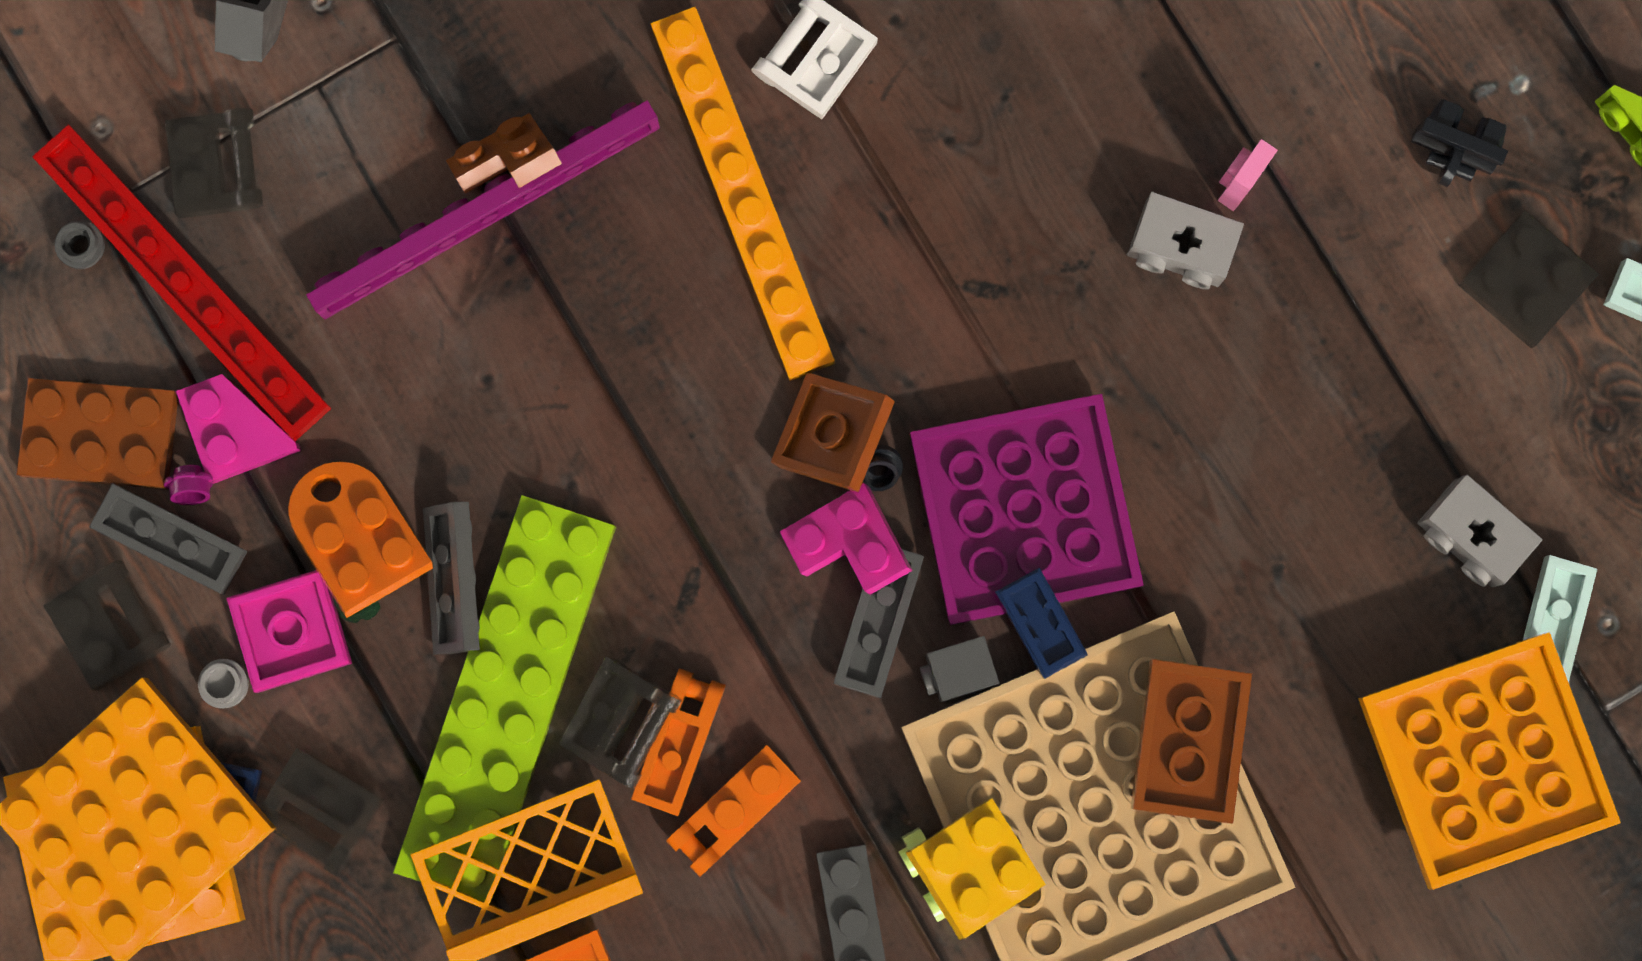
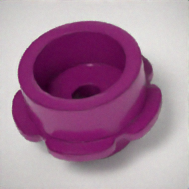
M179 466L173 470L174 476L168 477L164 481V487L170 491V500L175 504L196 505L210 499V488L213 486V483L208 481L213 480V477L205 473L200 466Z

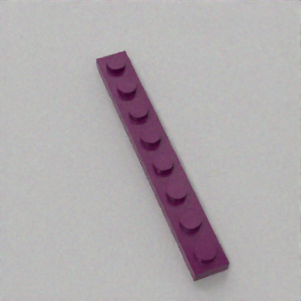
M648 100L638 106L636 102L628 103L612 113V120L596 130L594 126H588L576 132L569 138L570 144L556 152L562 164L521 188L517 186L509 174L499 176L489 182L484 187L486 192L475 199L468 201L467 198H463L448 205L442 211L443 217L427 226L424 222L415 224L400 234L399 238L401 241L384 250L383 247H376L367 251L357 259L359 265L341 274L340 271H335L323 276L314 284L316 289L306 294L315 312L324 320L660 129L658 117Z

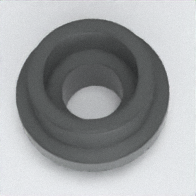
M75 220L65 224L55 238V252L58 258L64 264L74 269L92 267L101 259L105 250V240L102 232L88 221ZM81 238H87L89 243L87 250L80 254L75 253V242Z

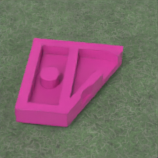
M223 374L176 391L204 472L212 475L213 484L301 451L296 441L291 439L264 411L244 395Z

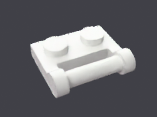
M802 0L799 3L801 10L766 58L760 57L751 70L760 80L777 88L822 120L876 46L878 38L824 0ZM819 21L827 25L793 74L790 76L781 68L813 24Z

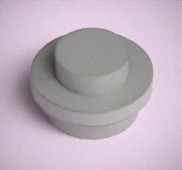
M217 659L210 662L203 668L198 678V690L202 699L215 708L225 709L236 706L244 699L249 688V679L245 669L239 663L229 659Z

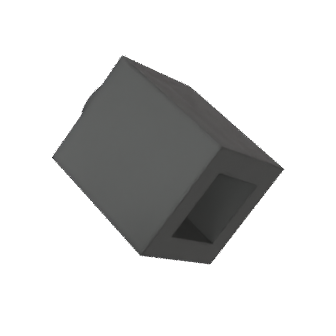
M985 636L927 653L925 655L927 665L920 667L927 694L937 693L939 702L999 684Z

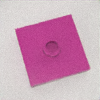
M317 570L227 598L254 693H260L352 664L333 596Z

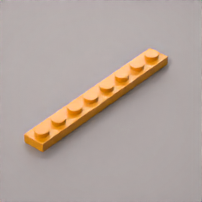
M696 6L652 22V31L789 381L805 376L807 372L812 373L835 364L829 344Z

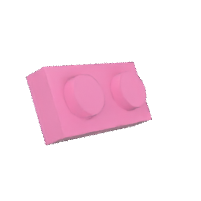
M1262 139L1252 152L1243 147L1219 181L1226 189L1218 201L1234 211L1251 190L1278 150Z

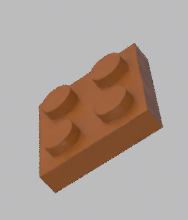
M807 372L771 463L781 469L859 492L895 401L882 393Z

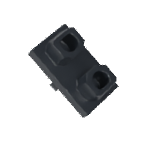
M1441 99L1430 115L1415 129L1410 142L1431 150L1426 159V164L1441 169L1437 183L1442 186L1448 187L1454 176L1471 182L1476 169L1491 175L1497 165L1501 166L1504 163L1508 150L1502 148L1507 126L1491 118L1482 117L1478 121L1473 135L1462 132L1457 127L1464 109L1457 104Z

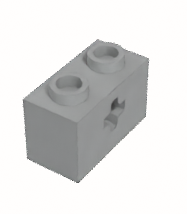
M1151 192L1144 204L1127 256L1137 259L1136 265L1144 270L1161 274L1166 269L1183 275L1182 281L1200 289H1210L1211 285L1219 287L1227 277L1244 223ZM1181 235L1189 238L1188 246L1190 249L1186 254L1178 251L1179 242L1177 240Z
M1467 474L1455 479L1417 523L1427 531L1423 536L1431 546L1443 554H1447L1450 551L1464 563L1461 567L1464 574L1482 587H1485L1487 584L1490 587L1504 585L1543 540ZM1479 526L1482 529L1478 536L1482 542L1473 544L1470 541L1474 534L1470 528Z

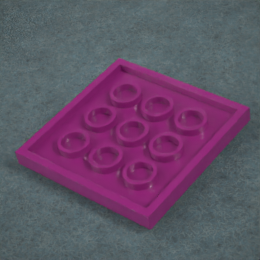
M1102 394L910 432V441L949 626L1007 614L995 591L1037 568L1041 569L1059 603L1128 590L1144 585Z

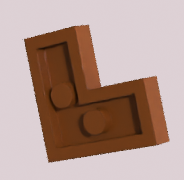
M530 113L504 121L499 125L496 132L480 141L465 143L456 150L454 156L446 160L465 194L506 170L509 171L517 186L521 188L562 164L554 148Z

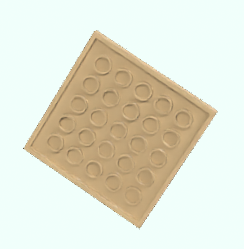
M1175 611L1085 649L1088 654L1087 656L1046 679L1042 678L1037 669L901 727L943 828L983 802L993 798L1046 884L985 925L1000 961H1127L1295 888L1242 764L1240 766L1233 824L1131 809L1150 660L1156 659L1198 666Z

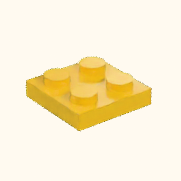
M993 798L983 802L906 852L959 940L967 938L1046 885Z

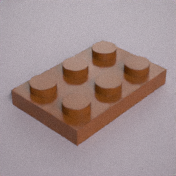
M28 378L16 475L27 478L108 485L113 483L120 486L166 489L164 481L170 477L178 407L176 391Z
M1156 659L1150 660L1131 809L1233 824L1252 680L1251 673Z

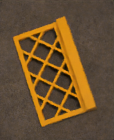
M600 779L410 854L446 946L449 961H477L643 894V889ZM594 792L601 810L594 830L591 831L566 820L573 801ZM566 804L561 817L547 812ZM538 814L558 823L546 850L519 838L526 820ZM604 820L612 839L598 834ZM519 822L514 836L501 831V829ZM563 825L590 836L579 864L551 852ZM492 833L510 841V845L499 868L471 857L480 837ZM595 839L615 847L622 867L601 874L584 866ZM472 841L467 854L453 849ZM516 844L543 855L532 883L504 871ZM445 852L463 860L452 887L432 879L425 859ZM548 858L576 870L568 889L554 893L537 885ZM468 863L496 874L485 901L457 890ZM581 872L594 877L576 885ZM501 877L529 889L521 908L507 912L490 904ZM436 889L448 893L444 906L441 904ZM534 891L547 896L528 904ZM454 896L481 907L474 926L456 934H453L446 916ZM486 910L499 915L496 918L481 923Z

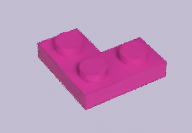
M862 483L859 492L850 490L780 531L800 573L806 577L846 554L864 591L871 595L913 571L870 487L865 483Z

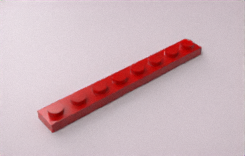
M69 124L32 156L291 439L297 441L332 409Z

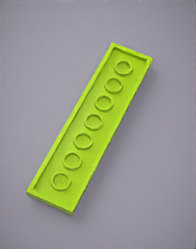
M521 495L479 619L480 650L468 651L393 873L421 882L410 854L522 810L616 529L615 525ZM517 823L503 828L501 831L513 835ZM492 833L480 837L471 857L499 868L510 845V841ZM472 841L453 849L467 854ZM443 852L425 859V862L433 880L452 887L463 860ZM468 863L457 890L485 901L496 874Z

